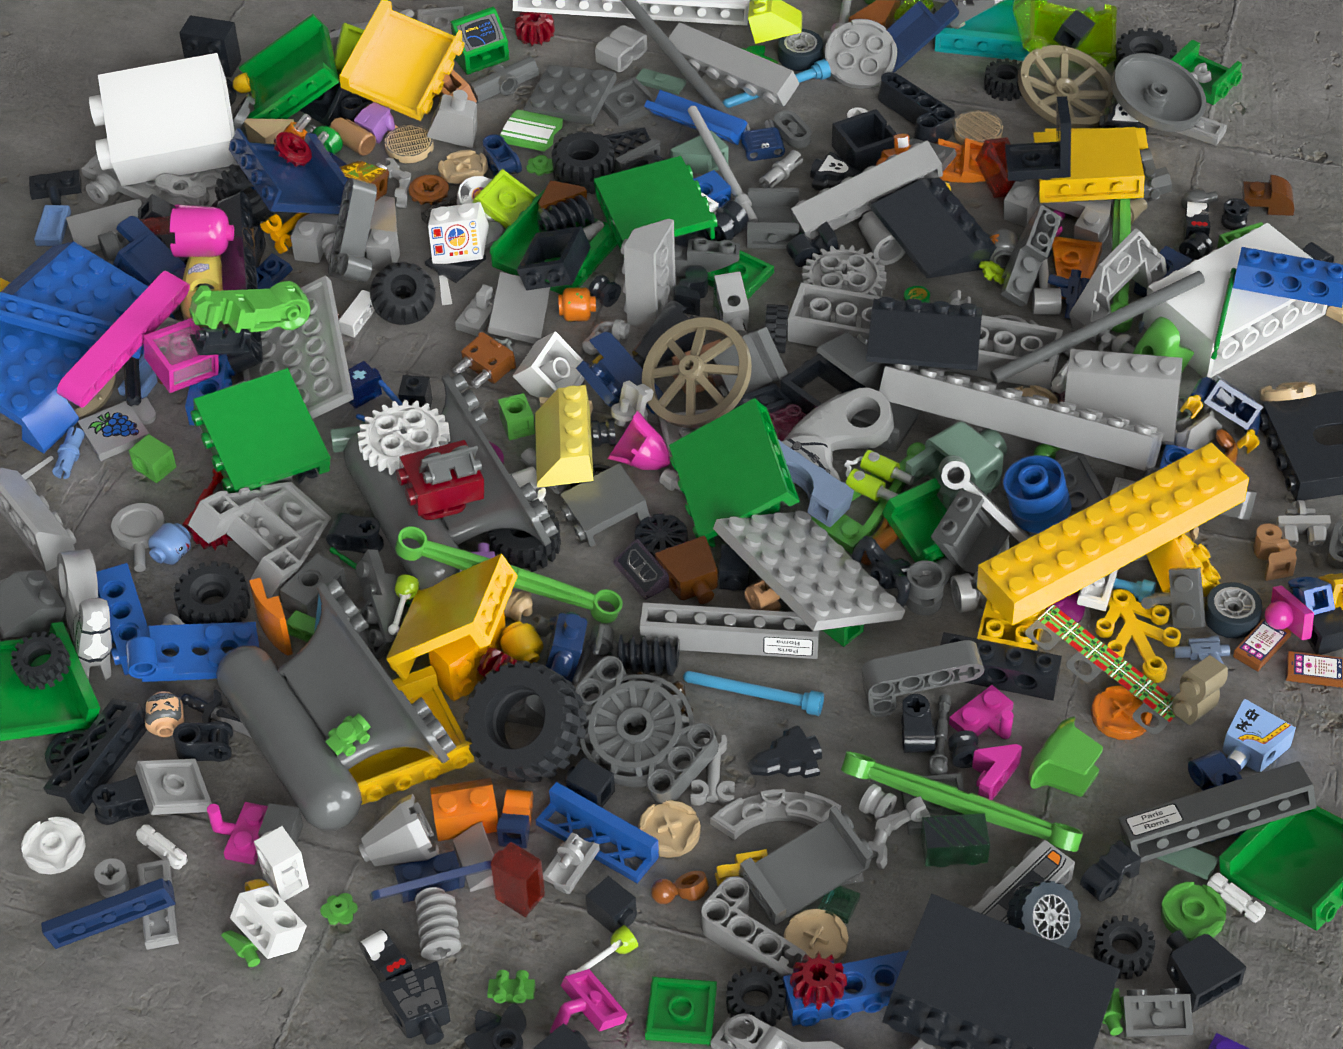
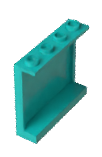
M1004 0L965 21V25L961 28L945 27L936 35L935 52L1024 61L1025 57L1032 51L1040 0Z

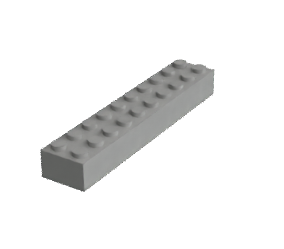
M801 283L788 317V341L819 347L846 332L855 338L860 334L868 340L873 300L880 297ZM982 315L977 371L933 368L992 379L991 371L1061 338L1063 330ZM1060 353L1004 381L1026 386L1036 385L1051 390V382L1054 378Z
M902 364L885 366L879 390L889 402L1144 471L1156 465L1164 433L1157 432L1156 426L1150 424L1130 425V420L1119 416L1104 418L1102 417V412L1092 409L1077 411L1075 410L1076 405L1060 402L1059 404L1049 403V398L1033 395V397L1022 396L1023 391L1013 388L998 390L994 383L986 381L972 383L970 382V377L960 374L945 376L944 370L933 367L919 369L918 366Z

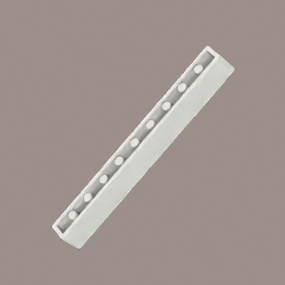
M513 0V11L636 19L621 0ZM637 0L653 20L748 25L750 0Z

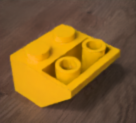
M1185 534L1146 554L1163 592H1170L1169 569L1201 567L1203 597H1207L1210 590L1220 584L1219 580L1221 577L1209 561L1211 557L1209 551L1204 545H1197L1192 542Z
M987 599L977 639L1038 651L1039 646L1026 636L1025 631L1046 612V608L1012 626ZM1035 629L1033 632L1034 637L1039 642L1041 641L1043 629Z

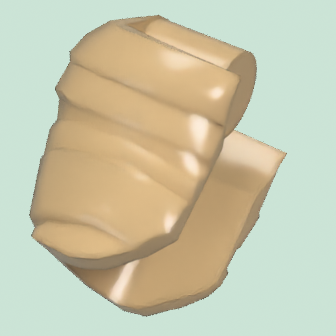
M511 591L504 609V616L511 618L515 622L521 621V615L530 616L533 612L531 593L527 591Z

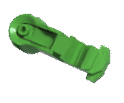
M291 281L277 283L270 289L211 291L208 285L199 286L192 296L189 311L195 325H207L211 329H216L219 321H222L223 324H229L235 333H240L241 329H248L250 332H261L275 327L294 330L308 320L310 303L303 290Z

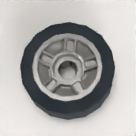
M802 29L801 33L781 37L778 41V60L782 66L790 70L805 71L811 69V66L816 61L823 59V39L812 30Z
M1236 582L1218 584L1210 590L1206 598L1204 608L1205 622L1211 630L1223 637L1235 639L1247 637L1260 623L1263 610L1262 600L1258 593L1247 585Z

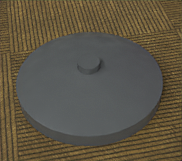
M1149 53L1132 54L1123 58L1112 74L1111 88L1117 102L1129 115L1149 127L1167 132L1185 131L1194 127L1205 112L1206 96L1200 83L1188 70L1168 58Z

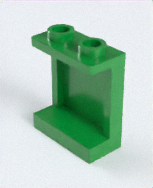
M1191 40L1171 60L1184 67L1190 73L1194 72L1197 65L1206 63L1207 71L1211 72L1212 80L1207 83H1200L1205 93L1206 102L1214 106L1221 98L1226 97L1233 86H1237L1242 79V63L1237 61L1230 68H1227L1200 56V43Z
M936 478L890 498L882 512L915 563L919 561H932L935 563L945 556L931 537L947 512L937 496L941 486Z

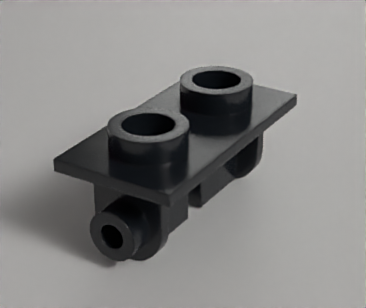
M202 327L196 331V334H190L198 355L249 354L250 352L245 343L246 340L250 339V331L248 329H241L240 333H235L231 327H227L223 334L222 328L211 329Z

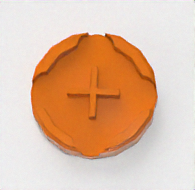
M1111 686L1095 696L1091 708L1092 721L1097 729L1106 736L1118 740H1131L1142 736L1147 731L1135 722L1132 717L1133 713L1144 702L1123 686ZM1143 712L1141 714L1142 722L1150 726L1153 714Z

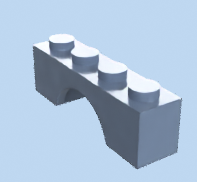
M778 439L792 481L803 488L809 498L807 513L830 528L850 509L854 490Z

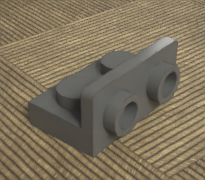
M1180 988L1160 989V995H1147V989L1127 990V996L1120 997L1123 1012L1124 1038L1193 1035L1190 994H1180Z

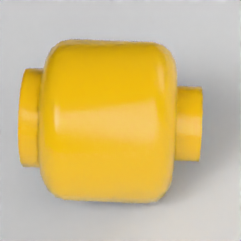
M519 621L503 630L500 645L505 654L518 661H528L531 664L540 659L539 654L542 652L544 645L531 624H523Z

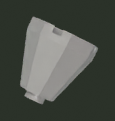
M413 794L401 798L362 835V844L358 846L366 862L371 861L374 866L424 861L439 855L437 842L431 844L429 838L434 836L433 830L421 805L418 802L414 803L415 797Z

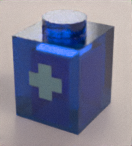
M362 361L348 369L354 399L349 401V403L355 409L382 395L381 386L378 383L379 380H382V377L376 368L372 369L365 361Z

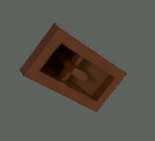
M550 180L538 203L539 209H547L549 205L556 206L561 201L565 203L566 199H574L578 195H582L587 200V190L582 186Z

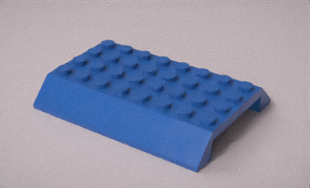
M73 241L52 246L1 292L115 323L148 286ZM171 313L169 317L176 320L174 315ZM0 321V413L22 426V440L45 453L70 427H73L79 421L78 415L67 399L57 394V388L62 378L92 346Z

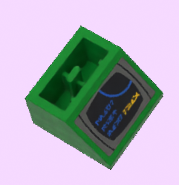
M494 6L450 21L453 36H456L458 30L462 31V42L465 45L461 55H456L455 61L466 75L509 60L508 40Z

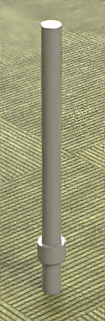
M696 106L689 107L687 111L722 176L731 186V192L735 198L734 201L745 209L749 222H758L751 208L752 202L748 195L744 194L700 112Z

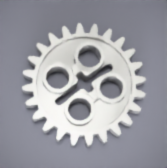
M404 400L402 406H398L395 401L392 403V408L382 405V412L373 410V418L365 417V424L360 425V433H358L359 450L363 454V459L369 460L371 467L378 464V471L380 472L388 468L390 475L400 468L399 456L446 445L450 442L448 422H445V416L439 415L437 408L430 411L428 403L423 407H419V401H415L412 406L408 405L407 400Z

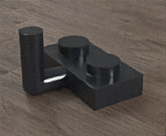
M79 169L29 176L31 199L50 198L52 205H61V196L82 193Z

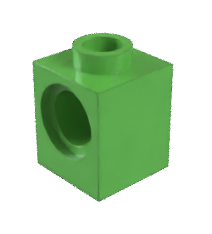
M524 393L498 399L500 420L509 441L535 434L534 416Z
M150 434L129 449L133 468L155 483L161 481L176 468L172 448Z

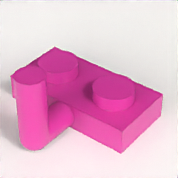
M991 685L949 717V725L958 732L965 730L973 731L977 736L990 728L1002 739H1008L1012 732L1014 702Z
M245 802L236 824L222 820L220 808L217 804H210L207 807L212 830L215 833L230 835L224 850L225 859L255 865L258 855L254 841L259 839L258 833L268 806Z
M587 969L564 977L561 987L572 1000L560 1006L550 1033L563 1023L567 1025L571 1014L580 1011L584 1013L599 1032L623 1024L628 1014L591 970Z

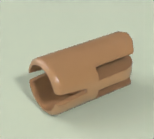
M337 118L331 122L330 127L340 134L343 145L362 156L372 152L376 145V137L372 133L348 119Z

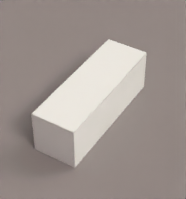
M361 290L340 318L341 334L355 338L373 314L375 309L370 299V292Z

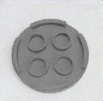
M854 19L834 29L830 34L825 46V59L829 63L831 75L841 84L858 89L871 88L880 84L881 76L884 73L893 71L897 60V46L883 25L868 19Z

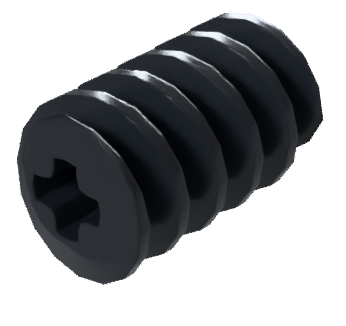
M582 195L575 196L574 199H566L565 203L561 201L556 206L549 205L547 209L541 208L537 211V224L540 232L566 229L568 225L570 228L576 227V222L583 228L586 226L585 219L590 224L595 222L593 211Z
M620 634L617 658L622 662L625 672L631 664L633 673L639 672L642 665L645 674H649L654 666L657 675H661L665 667L669 676L674 675L679 663L680 639L672 647L669 638H666L663 646H660L658 637H654L651 645H648L646 636H642L640 643L636 644L634 635L630 636L628 643H624L623 636Z

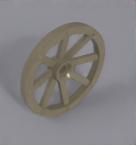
M1048 45L1037 48L1025 57L1018 71V85L1025 101L1038 115L1055 125L1056 111L1049 106L1054 103L1057 104V97L1067 96L1071 128L1098 127L1100 116H1103L1106 107L1111 105V98L1113 96L1111 76L1095 59L1074 48L1060 45ZM1044 58H1060L1058 80L1043 61ZM1068 60L1074 61L1087 69L1074 81L1068 78ZM1032 64H1036L1049 84L1029 76V69ZM1094 75L1104 89L1079 90V87ZM1032 86L1051 94V96L1041 100L1034 92ZM1079 99H1106L1105 108L1100 112ZM1071 105L1087 113L1091 117H1074Z
M700 317L674 325L654 343L643 366L642 384H645L654 392L652 400L648 401L649 406L663 420L678 427L697 428L712 422L730 412L743 397L751 376L752 363L750 351L742 336L733 327L721 320ZM707 330L717 331L727 336L700 355ZM696 331L690 355H686L675 341L688 333ZM733 344L735 345L739 356V366L707 364V362ZM668 347L680 360L679 365L657 368L660 358ZM708 374L737 376L736 382L726 398L707 379ZM679 375L663 396L658 399L654 379ZM686 383V415H678L665 409ZM701 384L718 405L704 413L695 415L696 385Z

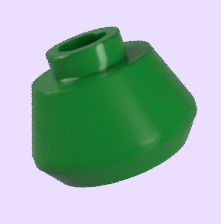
M319 126L312 131L317 137L322 131L329 134V138L323 145L331 156L341 151L343 142L340 134L335 129L329 126Z

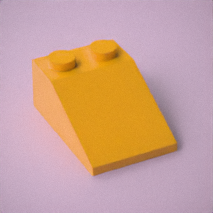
M504 611L490 645L480 649L473 638L468 635L429 652L430 665L433 666L436 672L438 686L453 702L462 696L469 695L474 690L478 681L481 682L483 679L477 668L481 657L488 648L501 650L500 640L503 636L502 632L506 628Z

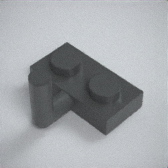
M1201 567L1169 569L1170 592L1153 593L1141 601V605L1145 609H1150L1157 604H1171L1174 628L1204 627L1205 613Z

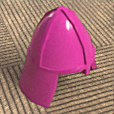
M638 410L607 459L642 470H658L669 466L670 453L662 436L645 420Z

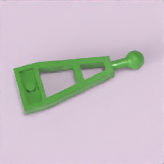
M915 442L908 447L907 456L900 462L899 470L905 472L906 462L925 450L923 443ZM870 474L871 476H873V477H875V478H877V479H879V480H881V481H884V480H885V479L880 478V477H878V476H876V475H874V474ZM895 479L888 490L899 495L906 483ZM854 491L852 501L862 494ZM880 497L878 501H875L878 503V506L864 526L845 514L830 528L813 516H811V519L826 530L828 535L837 544L841 545L844 550L852 554L855 546L864 536L871 537L884 517L882 512L888 500Z

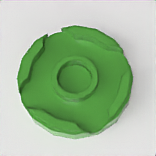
M1183 882L1169 889L1161 904V918L1170 932L1174 933L1181 930L1190 941L1202 934H1209L1214 938L1221 932L1226 920V904L1221 895L1212 887L1205 884L1203 886L1194 885L1195 882Z

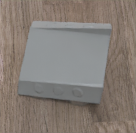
M1179 397L1174 445L1196 451L1214 439L1216 430L1221 429L1222 425L1215 419L1213 408L1207 404H1203L1198 414L1191 419L1192 412L1189 409H1185L1183 413L1180 411V408L1188 398Z

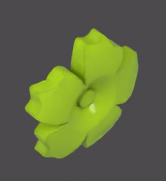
M992 261L980 262L979 267L983 269L982 272L987 280L991 281L994 278L995 282H998L1000 285L1004 284L1005 279L1002 276L1005 270L1000 265Z

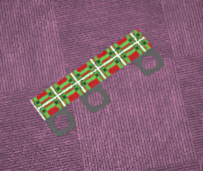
M1055 605L1050 607L1026 629V636L1044 650H1050L1061 639L1076 649L1077 652L1066 662V667L1083 681L1091 682L1104 671L1144 702L1133 713L1132 717L1135 722L1149 733L1158 734L1176 716L1172 712L1174 698ZM1043 629L1047 631L1051 636V641L1049 643L1039 642L1033 635L1034 630ZM1078 660L1087 662L1092 668V673L1090 675L1080 674L1075 669L1074 663ZM1149 712L1155 715L1159 721L1158 726L1149 727L1145 725L1141 720V714Z

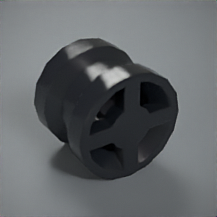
M1237 198L1227 200L1223 207L1222 225L1226 229L1233 231L1244 228L1247 225V215L1250 208L1248 203Z
M1196 231L1190 235L1189 239L1184 240L1180 244L1179 251L1181 254L1191 258L1193 262L1208 255L1212 251L1213 245L1205 233Z
M598 275L589 286L590 296H596V300H600L603 306L611 307L621 294V286L616 282H610L609 278L605 275Z
M607 419L606 422L591 420L594 447H600L602 444L607 443L610 446H615L614 419Z
M959 731L948 739V747L953 752L952 762L958 768L972 767L974 751L980 749L977 747L979 743L978 736L973 731Z

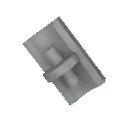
M631 381L624 382L619 403L614 404L611 409V415L615 418V424L627 429L638 410L647 421L649 414L645 407L646 403L652 400L653 390L645 384L636 386Z
M1297 500L1295 508H1286L1285 516H1278L1275 525L1282 531L1281 539H1288L1290 546L1297 545L1299 542L1298 534H1307L1308 545L1323 546L1326 541V530L1331 524L1330 515H1315V508H1306L1304 500Z
M572 832L568 839L558 847V853L543 873V880L552 883L555 889L570 894L599 852V844L585 841Z

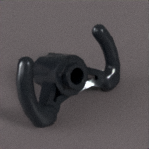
M864 536L855 546L851 558L861 564L863 554L866 551L873 564L871 577L875 578L883 589L897 588L898 596L896 602L904 608L911 589V583L907 578V571L911 564L902 558L892 559L876 543L875 539L870 536Z

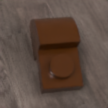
M1270 175L1269 182L1243 181L1242 196L1249 206L1267 207L1268 215H1294L1293 190L1286 179Z

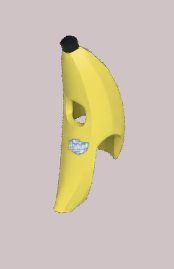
M221 255L216 257H189L183 281L189 283L190 288L187 296L180 304L184 320L191 318L189 308L192 296L198 289L196 287L198 284L206 283L212 285L214 289H210L211 291H223ZM198 325L200 328H202V327L210 328V327L207 326V325Z

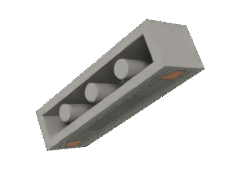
M1044 840L1037 848L1031 847L1017 867H1010L996 887L990 886L975 907L971 905L968 908L1009 924L1007 918L1008 904L1016 890H1019L1024 884L1036 881H1055V883H1061L1066 886L1072 880L1075 861Z

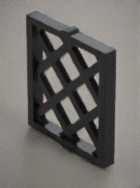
M645 127L603 136L607 137L610 142L615 143L613 145L614 152L618 153L619 156L627 153L629 149L637 148L633 146L635 142L642 143L643 145L651 140ZM644 135L646 140L639 139V137ZM624 138L631 140L629 144L622 141ZM618 145L625 147L623 151L616 148Z

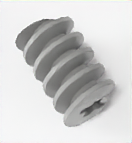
M437 887L421 890L415 897V904L417 906L416 913L422 958L440 960L456 954L461 949V941L458 940L460 933L457 929L459 924L456 918L457 909L454 907L456 905L455 897L446 894L443 889Z

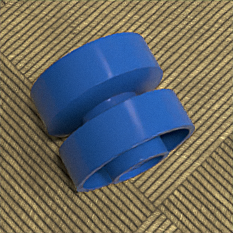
M1029 456L1018 460L1006 471L1003 485L1013 520L1018 527L1028 532L1040 533L1069 517L1072 508L1063 469L1056 460L1047 456Z

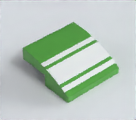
M517 109L505 124L500 136L504 138L507 144L545 152L553 145L554 135L562 129L563 119Z

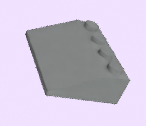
M1071 349L1064 402L1076 405L1075 410L1086 411V409L1100 411L1103 413L1102 417L1113 418V416L1127 418L1130 420V425L1135 426L1145 423L1156 426L1157 432L1164 433L1161 444L1174 445L1182 358Z

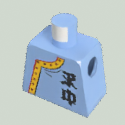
M1244 699L1226 733L1222 750L1228 755L1227 761L1237 772H1240L1245 765L1256 772H1261L1290 748L1296 727Z

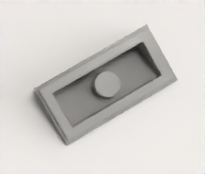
M482 822L475 824L453 839L462 867L489 860L492 861L494 867L493 870L465 877L470 892L501 883L499 869Z

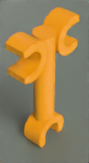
M297 213L283 224L279 215L274 214L269 217L272 225L268 220L260 224L262 230L270 234L271 239L275 241V249L278 253L282 254L288 250L284 242L288 248L292 246L291 235L287 233L295 228L299 219L309 213Z

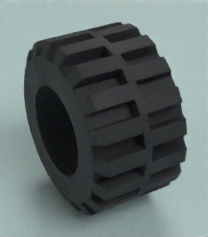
M578 131L575 134H567V137H561L559 142H556L553 146V177L557 182L585 187L587 193L595 194L594 179L615 173L614 146L602 134H593L591 131Z

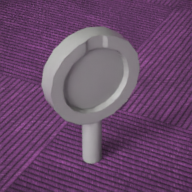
M135 503L124 507L117 512L111 523L115 541L123 548L134 550V569L137 572H143L146 569L145 549L149 548V538L165 524L162 511L148 503Z

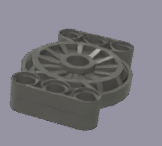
M607 656L602 658L575 687V693L581 695L584 703L579 709L586 712L587 721L581 724V728L585 729L586 732L584 739H580L587 760L598 766L604 765L610 772L614 773L615 784L627 787H643L648 785L653 800L657 804H662L669 800L676 801L718 752L719 745L713 728L706 723L695 724L690 704L684 694L674 684L663 678L648 674L627 676L622 662L617 657ZM610 672H618L614 677H606ZM590 694H598L596 698L587 700ZM683 706L687 711L688 717L683 716L681 713ZM630 724L632 727L646 725V728L641 734L630 735L628 734L627 725ZM702 738L710 739L704 745L697 744V742ZM587 743L592 744L594 748L591 755L588 751ZM681 761H690L684 768L677 767ZM661 784H670V786L664 791L657 790L658 786H660Z

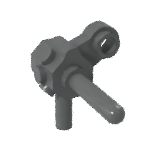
M1150 149L1140 150L1144 171V199L1149 198L1150 201L1160 199V194L1172 192V184L1167 167L1156 169Z

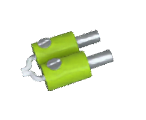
M868 450L864 456L857 457L853 461L847 460L844 465L847 467L846 484L854 491L875 501H878L880 497L889 500L898 494L885 489L886 484L884 481L855 468L851 471L850 465L861 461V469L889 482L896 478L911 485L914 480L913 475L899 470L900 463L871 450Z

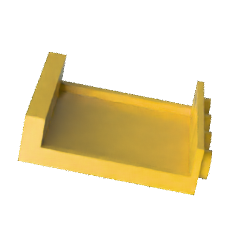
M381 0L339 75L341 88L421 121L424 114H429L433 106L432 99L435 94H440L445 75H450L454 67L453 60L456 55L460 56L465 43L462 42V31L458 30L456 36H453L393 11L391 1Z
M1136 128L1071 130V177L1052 178L1050 180L1038 179L1039 202L1144 198V171ZM1056 131L1033 132V143L1056 142Z
M502 554L451 575L432 587L418 590L386 658L391 669L399 675L402 681L407 680L416 657L470 635L480 649L491 644L518 576Z
M432 665L410 673L405 681H402L400 677L392 681L398 690L404 693L411 704L420 697L425 701L456 746L455 749L447 753L450 760L441 763L428 752L410 747L393 748L370 756L349 769V772L358 783L362 797L361 805L378 801L384 796L397 791H404L415 784L435 779L441 774L454 769L464 768L468 764L475 762L474 756L469 750V745L472 743L465 740L438 686L437 675Z

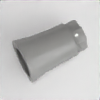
M870 211L863 215L862 220L859 222V228L871 248L874 259L880 258V264L889 265L901 259L905 254L904 249L876 214Z

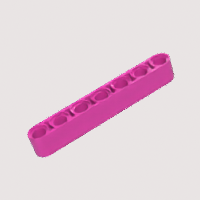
M163 271L62 378L57 388V394L81 408L85 407L144 344L143 336L156 331L182 303L189 292L190 284L167 271Z

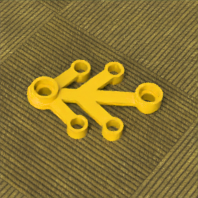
M1124 589L1113 590L1107 606L1109 611L1105 618L1097 621L1096 634L1101 638L1111 637L1115 622L1119 617H1122L1125 624L1116 640L1110 641L1107 647L1111 650L1118 649L1119 652L1115 653L1123 658L1125 648L1132 637L1144 660L1142 674L1155 684L1162 682L1166 676L1167 665L1162 658L1154 654L1146 636L1161 641L1167 647H1176L1180 643L1181 632L1174 627H1168L1163 630L1138 620L1135 614L1151 619L1156 625H1164L1169 619V609L1163 605L1145 609L1141 603L1136 601L1135 596L1130 591Z

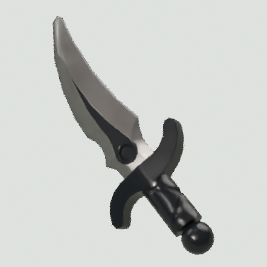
M214 690L215 698L210 703L195 696L193 697L188 693L182 695L181 701L184 705H188V707L203 713V723H210L212 719L226 722L233 727V730L252 738L236 713L232 712L230 708L221 707L222 696L219 690Z

